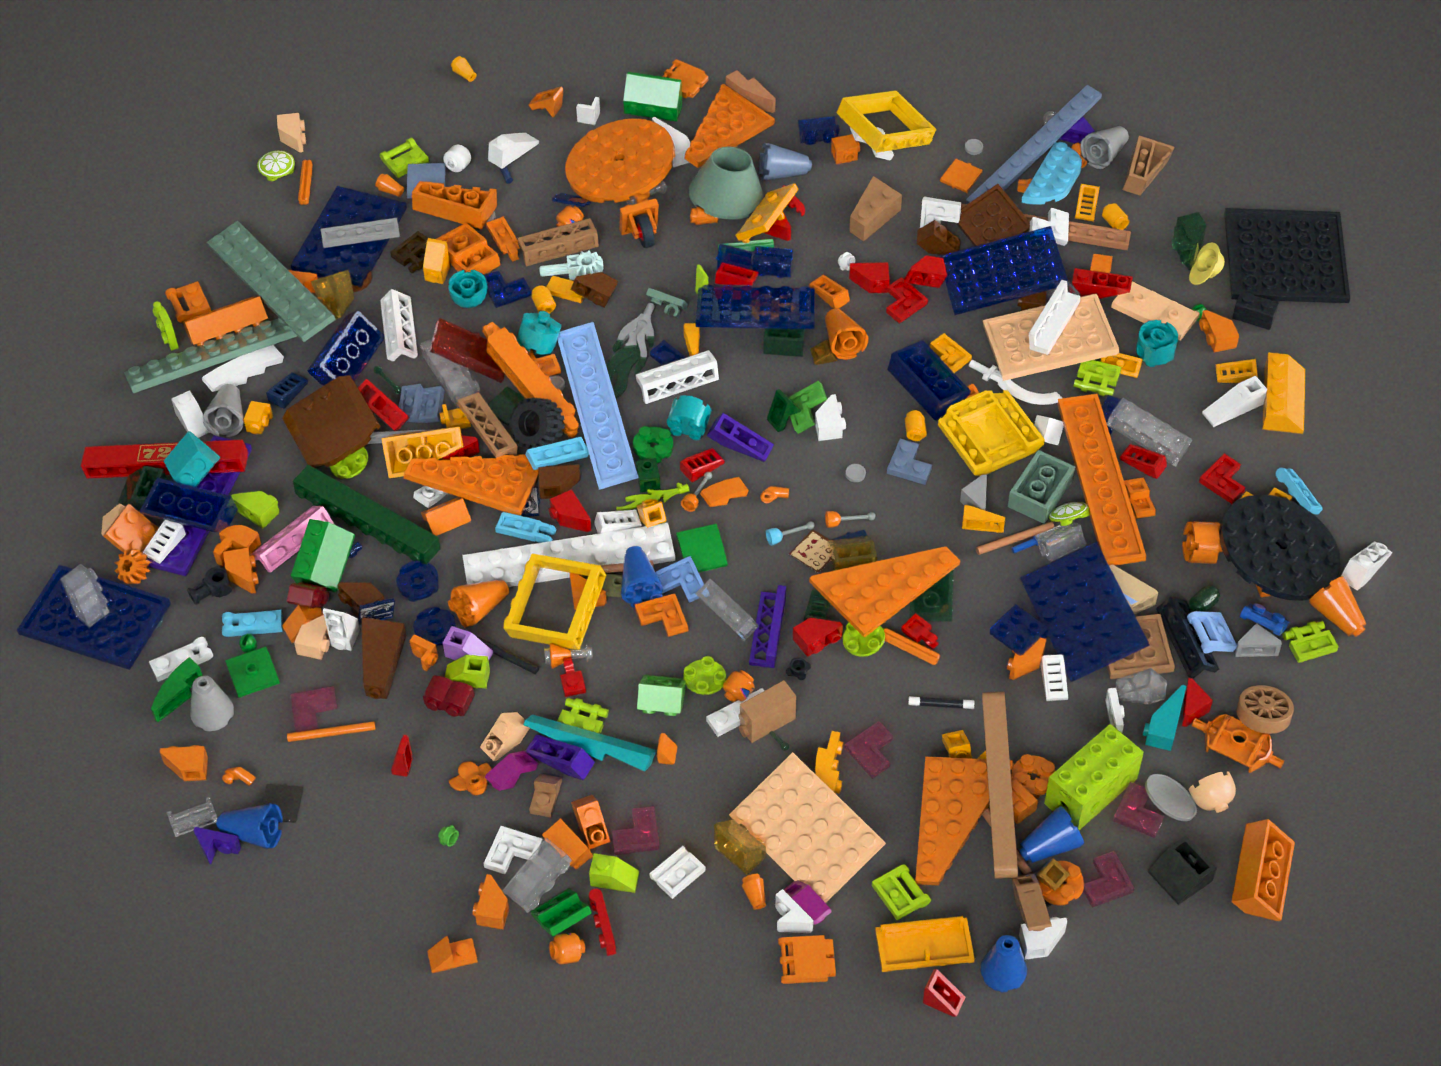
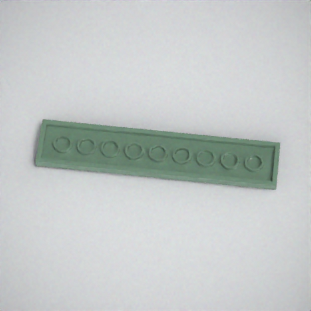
M236 221L207 242L208 246L257 296H260L261 300L303 342L336 320L334 315L239 221Z
M278 317V319L273 321H263L256 327H246L239 333L226 334L222 339L206 341L202 346L188 347L185 351L171 353L166 358L151 360L146 365L140 367H131L128 371L124 372V375L132 392L136 393L297 337V335Z

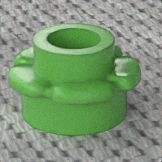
M453 825L443 827L438 835L440 844L449 847L453 846L458 839L459 832Z

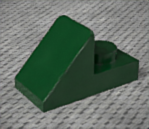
M778 389L775 392L767 420L777 432L785 429L789 416L799 413L801 410L785 393Z

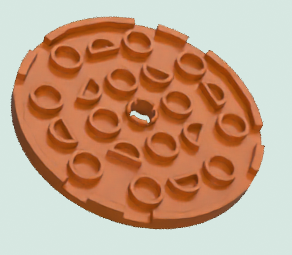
M646 119L617 120L589 131L574 145L566 161V177L572 190L586 200L597 203H604V201L614 200L615 203L630 200V196L638 193L643 195L650 191L667 176L673 166L675 146L669 132L655 122Z

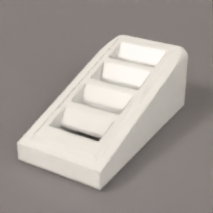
M636 510L597 512L594 522L598 534L641 527Z
M167 517L143 553L160 564L186 535L183 525ZM154 549H157V550H159V551H161V552L158 554V553H156V552L153 551V550H154Z
M1063 655L1042 656L1040 666L1046 701L1068 700ZM1050 681H1060L1059 683H1049ZM1050 689H1062V691L1050 692Z

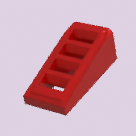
M722 262L716 271L715 284L752 286L759 272Z
M1129 444L1120 456L1121 461L1155 479H1158L1167 467L1164 455L1133 444Z
M711 448L680 461V470L693 483L703 477L706 472H711L723 465L725 461ZM710 456H713L716 460L712 461Z
M403 735L394 758L391 773L407 777L413 756L408 735Z

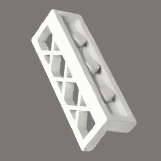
M1061 280L1030 330V350L1048 355L1079 305L1080 296L1068 293L1067 281Z
M391 289L380 300L387 359L394 362L401 354L415 359L418 353L411 297ZM399 300L404 301L405 307L401 304ZM400 313H402L405 316L407 321L403 319ZM402 327L407 331L408 336L402 330ZM404 342L409 346L410 349L404 347Z
M708 350L636 374V380L642 388L643 401L645 404L719 380L716 359ZM712 369L713 375L702 376L705 371ZM694 376L691 382H684L687 377ZM676 382L673 388H666L669 383ZM658 389L655 394L648 396L647 390Z

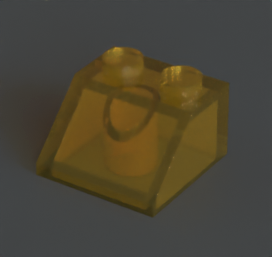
M732 819L718 822L714 825V848L746 875L766 858L764 842L758 837H753L743 824H738Z

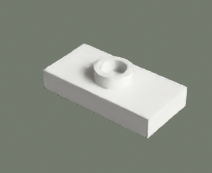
M1108 688L1105 702L1109 721L1112 726L1122 733L1124 707L1119 705L1116 688Z

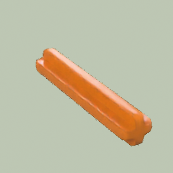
M303 160L298 195L300 205H307L309 203L313 168L311 160Z
M888 628L884 629L886 642L932 665L938 663L940 659L939 653Z

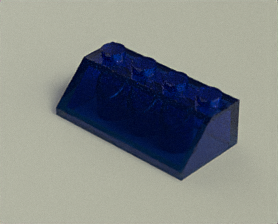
M359 310L348 314L322 348L307 372L321 385H326L339 376H351L355 382L385 337Z
M923 340L891 353L888 371L935 421L939 420L940 417L942 418L951 405L965 400L970 395L971 390Z
M157 478L139 512L167 521L218 532L230 526L238 509L232 496Z

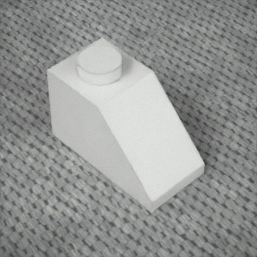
M190 390L171 399L175 413L187 432L191 431L198 438L210 433L203 424V413Z

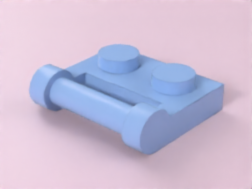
M1195 611L1188 614L1187 619L1193 625L1202 643L1201 648L1204 653L1212 651L1233 652L1236 649L1237 644L1221 612ZM1205 629H1206V631H1207V633H1208V635H1209L1211 641L1209 640V638H1208V636H1207V634H1206V632H1205Z

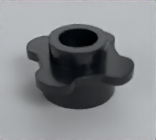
M793 658L790 662V667L786 669V674L798 677L799 680H804L807 671L811 669V665L802 658Z

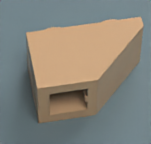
M299 113L277 115L280 141L298 152H303V144H306L305 133H302V131H305L304 120H300Z
M324 615L301 625L294 642L297 655L322 660L324 652H327L330 646Z
M518 712L501 713L480 748L493 761H497L520 744L530 728L523 725L525 719Z

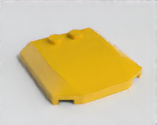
M1003 390V393L983 391L951 405L947 409L946 414L938 420V426L972 473L977 476L986 475L1032 455L1045 442L1043 436L1008 390Z

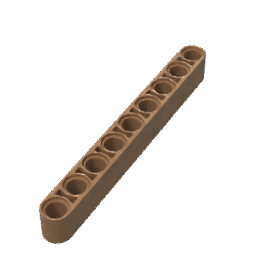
M983 692L982 702L995 879L1018 878L1005 692Z

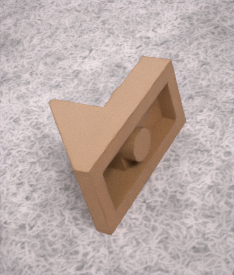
M540 774L534 780L535 791L529 808L530 814L552 818L562 777Z

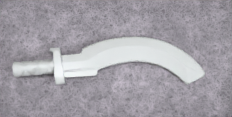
M971 360L969 367L984 374L982 379L986 381L990 378L998 382V385L1003 390H1008L1012 396L1022 401L1047 405L1058 403V399H1062L1057 392L1034 393L1021 388L1011 379L1003 381L1000 371H998V367L995 365L988 368L974 360Z

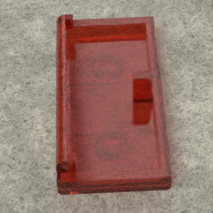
M439 318L429 352L469 368L496 382L502 383L505 373L487 353L488 340L481 337L479 333H472Z

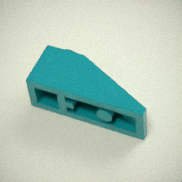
M1181 685L1152 715L1150 723H1145L1143 736H1147L1145 745L1171 751L1186 690L1185 685Z

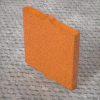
M955 159L940 178V182L952 186L953 189L956 188L968 193L983 173V170L972 166L971 163Z

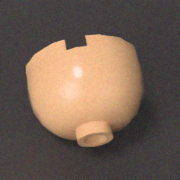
M1228 771L1225 776L1222 772L1209 775L1199 780L1200 785L1196 788L1194 785L1189 788L1193 800L1201 809L1207 811L1215 810L1216 813L1228 809L1227 804L1233 800L1236 794L1235 783Z

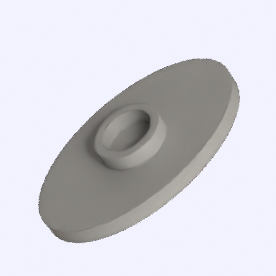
M1152 774L1145 782L1146 792L1151 801L1163 813L1179 821H1190L1197 813L1195 801L1180 783L1162 774Z

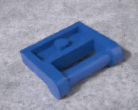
M1256 603L1245 606L1240 614V618L1254 621L1272 630L1278 636L1287 629L1290 623L1285 620L1283 615L1279 613L1272 614L1266 611L1264 606Z

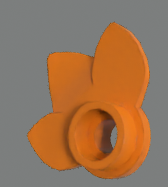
M471 761L463 762L458 767L459 775L450 779L449 784L457 791L467 790L473 795H480L487 789L488 781L485 776L492 769L488 763L477 766Z

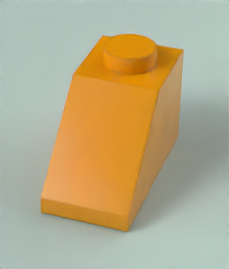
M428 238L423 264L425 281L443 284L450 269L447 242Z

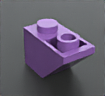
M451 626L443 641L445 657L457 660L465 655L488 656L489 661L493 654V650L473 633Z

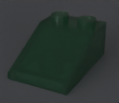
M954 569L910 602L909 619L916 613L925 621L952 622Z

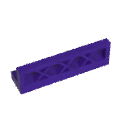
M778 585L777 593L761 591L749 665L775 668L786 602V586ZM764 600H775V605L768 608L764 604ZM769 615L772 618V623L765 626L761 619ZM766 632L769 640L762 643L758 637ZM763 650L766 653V660L754 659L755 654Z

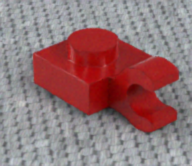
M916 613L901 627L902 632L916 643L922 639L932 650L939 645L936 641L938 637L930 632L932 630L931 624Z
M571 657L563 658L566 674L560 675L564 696L570 697L586 693L581 670L574 671Z

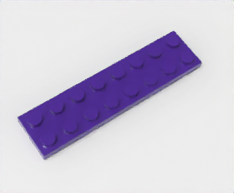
M213 435L211 441H226L231 439ZM245 443L249 456L252 447L251 444ZM240 472L208 473L190 493L184 490L170 519L183 525L186 535L160 564L148 558L151 562L148 567L187 576ZM154 549V550H153V551H155V552L158 553V554L161 552V551H159V550H157V549Z

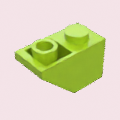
M465 655L449 663L446 668L445 678L468 684L473 688L487 689L490 673L488 656Z

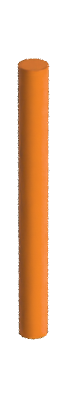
M375 721L287 733V740L292 742L376 730Z

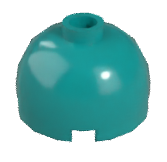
M461 270L453 274L449 279L448 286L451 299L462 308H474L480 305L486 298L488 289L485 276L476 270H471V272Z

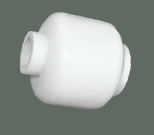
M457 144L444 154V163L449 170L461 172L470 163L471 154L466 147Z

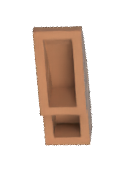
M738 70L726 76V85L763 111L775 112L776 98L755 78L747 80Z

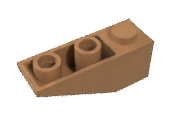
M1035 874L1012 878L1015 903L1028 930L1042 931L1045 928L1052 927Z

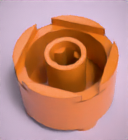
M1192 521L1186 523L1183 535H1187L1186 541H1182L1185 561H1188V563H1217L1218 553L1222 552L1219 541V522Z

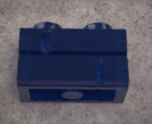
M755 246L752 263L753 271L759 272V276L768 275L778 278H791L793 250Z

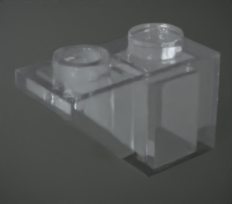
M1152 668L1119 678L1116 681L1118 700L1148 705L1165 699L1167 680Z

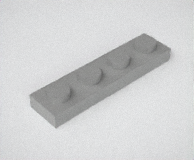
M397 218L321 229L324 248L400 237Z

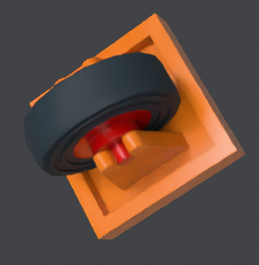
M657 199L644 200L641 203L626 205L620 208L619 230L621 235L632 233L634 239L639 238L643 248H649L655 244L654 234L657 233L656 226H658L659 208Z

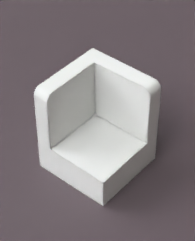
M595 97L592 106L577 104V122L591 125L596 124L600 114L599 97Z
M1037 415L1034 426L1043 436L1045 442L1058 445L1064 426L1063 422Z

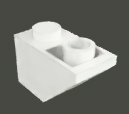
M836 394L831 395L815 413V428L818 441L842 438L843 430L846 429L845 418H841L840 415L842 414L841 402H837Z
M1052 917L1050 918L1052 927L1045 928L1042 931H1029L1025 923L1021 924L1019 937L1025 960L1048 956L1065 933L1067 919Z

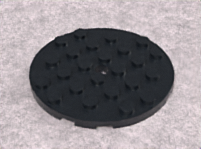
M1265 494L1244 497L1229 507L1220 522L1219 541L1227 561L1234 564L1238 569L1236 573L1249 584L1253 582L1262 588V592L1268 595L1292 601L1309 600L1320 589L1328 587L1329 583L1338 576L1340 554L1332 534L1314 514L1287 498Z

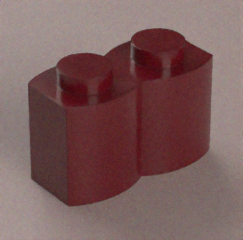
M303 582L292 583L289 586L287 602L312 609L316 607L321 608L327 603L329 593L326 587Z
M434 675L423 695V700L430 710H445L450 716L456 717L465 716L475 695L473 687L468 684Z

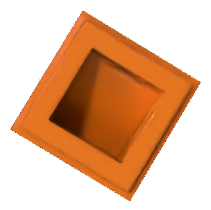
M661 733L657 748L658 763L673 765L676 759L677 745L665 733Z

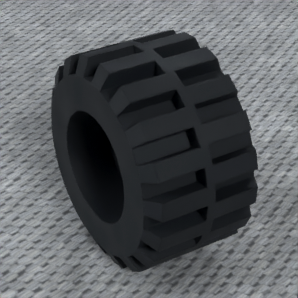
M526 398L524 401L517 403L518 407L512 409L514 413L510 414V419H512L511 423H509V427H512L510 433L511 436H515L514 441L518 442L521 447L532 449L559 442L558 437H562L563 432L561 431L565 428V424H562V421L565 419L560 414L562 412L561 408H557L555 402L544 398ZM538 414L540 428L536 433L533 423L535 416Z

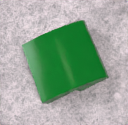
M717 524L676 533L682 559L691 556L698 573L728 566Z
M569 888L530 911L540 926L553 937L592 914L589 906L580 901L577 893Z

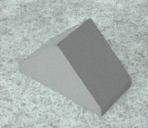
M981 475L961 489L960 502L963 505L985 510L987 475Z
M1256 623L1238 641L1235 657L1278 656L1282 643L1281 640Z

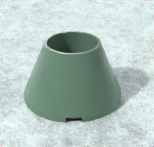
M736 147L716 149L691 180L688 191L689 197L695 206L699 205L705 209L704 212L706 214L721 219L749 217V213L754 212L755 208L763 200V191L751 156L746 151Z

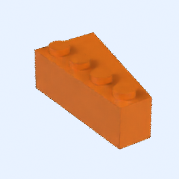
M419 181L412 191V207L415 211L461 224L467 223L471 227L482 229L497 207V189L482 191L480 187L463 189L461 185L444 187L443 183Z

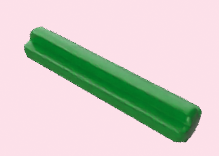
M772 238L750 240L749 243L741 241L718 244L719 255L774 249Z

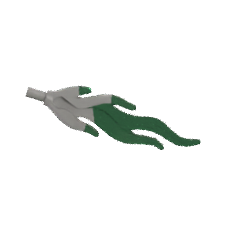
M648 303L643 314L641 313L623 327L613 346V352L617 353L609 360L606 367L611 383L613 375L615 373L618 375L613 388L616 399L625 392L628 385V376L633 365L639 361L634 369L635 377L645 366L647 361L645 339L648 340L650 348L654 345V330L651 324V314L655 307L653 303ZM627 339H629L625 346L622 349H620L623 346L624 342Z

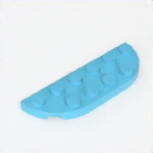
M1055 142L1024 192L1021 203L1045 204V202L1053 199L1057 202L1066 197L1081 172L1082 160L1079 154L1068 147L1066 143Z

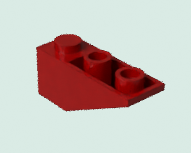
M1075 268L1071 293L1080 297L1097 294L1099 299L1130 293L1133 276Z

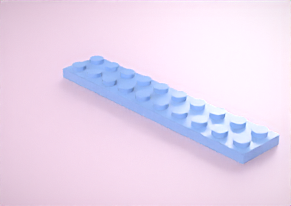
M594 322L560 331L558 343L599 490L637 479L638 474Z

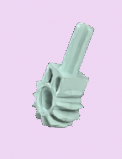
M588 250L586 253L581 251L580 255L567 256V263L540 266L539 269L542 277L569 274V280H574L576 276L603 272L604 268L601 256H598L597 252L591 253Z

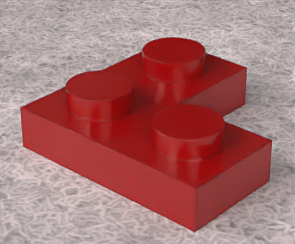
M902 277L887 287V292L897 301L886 307V313L899 324L928 304V298L911 284L904 283Z
M1225 453L1199 479V483L1231 504L1244 493L1246 488L1231 478L1240 469L1241 464Z

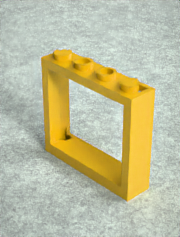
M897 91L842 98L837 110V114L876 153L929 145L936 131V128ZM890 110L911 131L883 135L863 114Z
M532 553L529 561L525 564V572L518 583L516 596L511 601L510 612L504 620L505 631L512 638L548 645L553 643L564 648L580 650L607 576L601 565ZM540 567L588 576L567 634L519 625Z

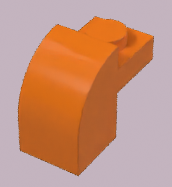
M243 525L229 526L219 533L221 543L216 545L213 553L216 563L224 567L223 552L249 548L250 554L253 553L261 545L259 533Z

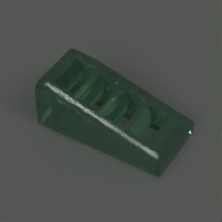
M812 590L804 621L809 618L827 620L831 604L827 600L816 599L815 597L824 598L817 590ZM814 602L825 604V606L814 604Z

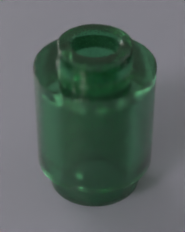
M1211 585L1201 588L1189 600L1191 611L1208 612L1218 603L1220 598L1219 591Z

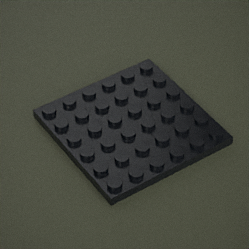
M1225 208L1231 299L1237 300L1240 292H1244L1264 299H1270L1271 301L1349 303L1350 291L1340 212Z

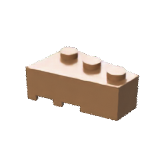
M1139 136L1131 155L1123 190L1141 196L1168 163L1175 147Z
M873 176L850 216V233L865 241L901 211L902 194Z

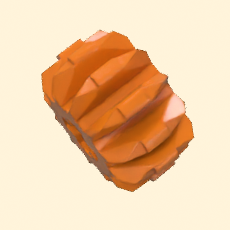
M138 549L124 550V554H118L120 560L114 562L118 565V568L114 570L116 573H119L118 579L123 580L126 584H139L141 580L147 579L145 573L150 572L147 566L151 563L149 560H146L148 555L141 553Z

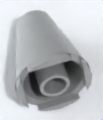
M1122 126L1090 133L1081 141L1080 149L1082 156L1087 158L1090 166L1096 169H1103L1112 163L1127 143L1129 134Z
M232 384L223 385L204 412L203 424L215 436L221 434L226 435V437H232L242 430L244 418L238 387Z
M198 677L192 685L191 720L196 727L203 728L205 731H217L225 727L229 719L234 715L232 701L211 677Z

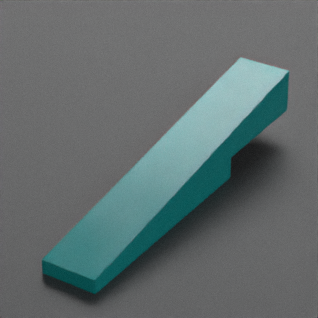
M533 714L523 724L557 741L581 747L588 755L603 761L610 755L644 772L651 766L657 751Z

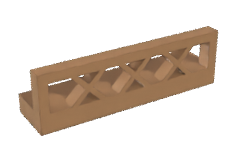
M590 218L518 238L526 266L599 247L597 231ZM589 226L590 228L584 231L580 230V228ZM564 232H570V233H571L570 235H566V236H565V235H561V234L564 233ZM545 237H552L551 240H543ZM534 242L533 245L525 246L524 243Z
M479 392L457 400V405L496 458L503 455L517 456V444ZM471 402V408L467 407L465 404Z

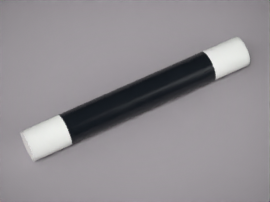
M909 696L908 705L974 709V700Z

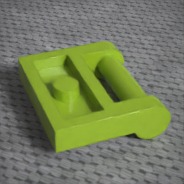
M412 137L407 139L405 143L379 154L382 162L397 178L407 174L408 164L429 163L428 156L420 149ZM408 149H411L410 151H408V152L402 154L401 156H399V157H397V158H395V159H393V160L390 159V158H392V157H394V156H396V155H398V154H400V153H402V152H404V151H406V150H408Z
M905 864L872 881V887L896 920L903 918L918 908L926 907L931 902L928 894L923 893L909 874L910 870ZM898 878L903 879V881L911 890L916 899H911V897L905 891L903 886L897 880Z

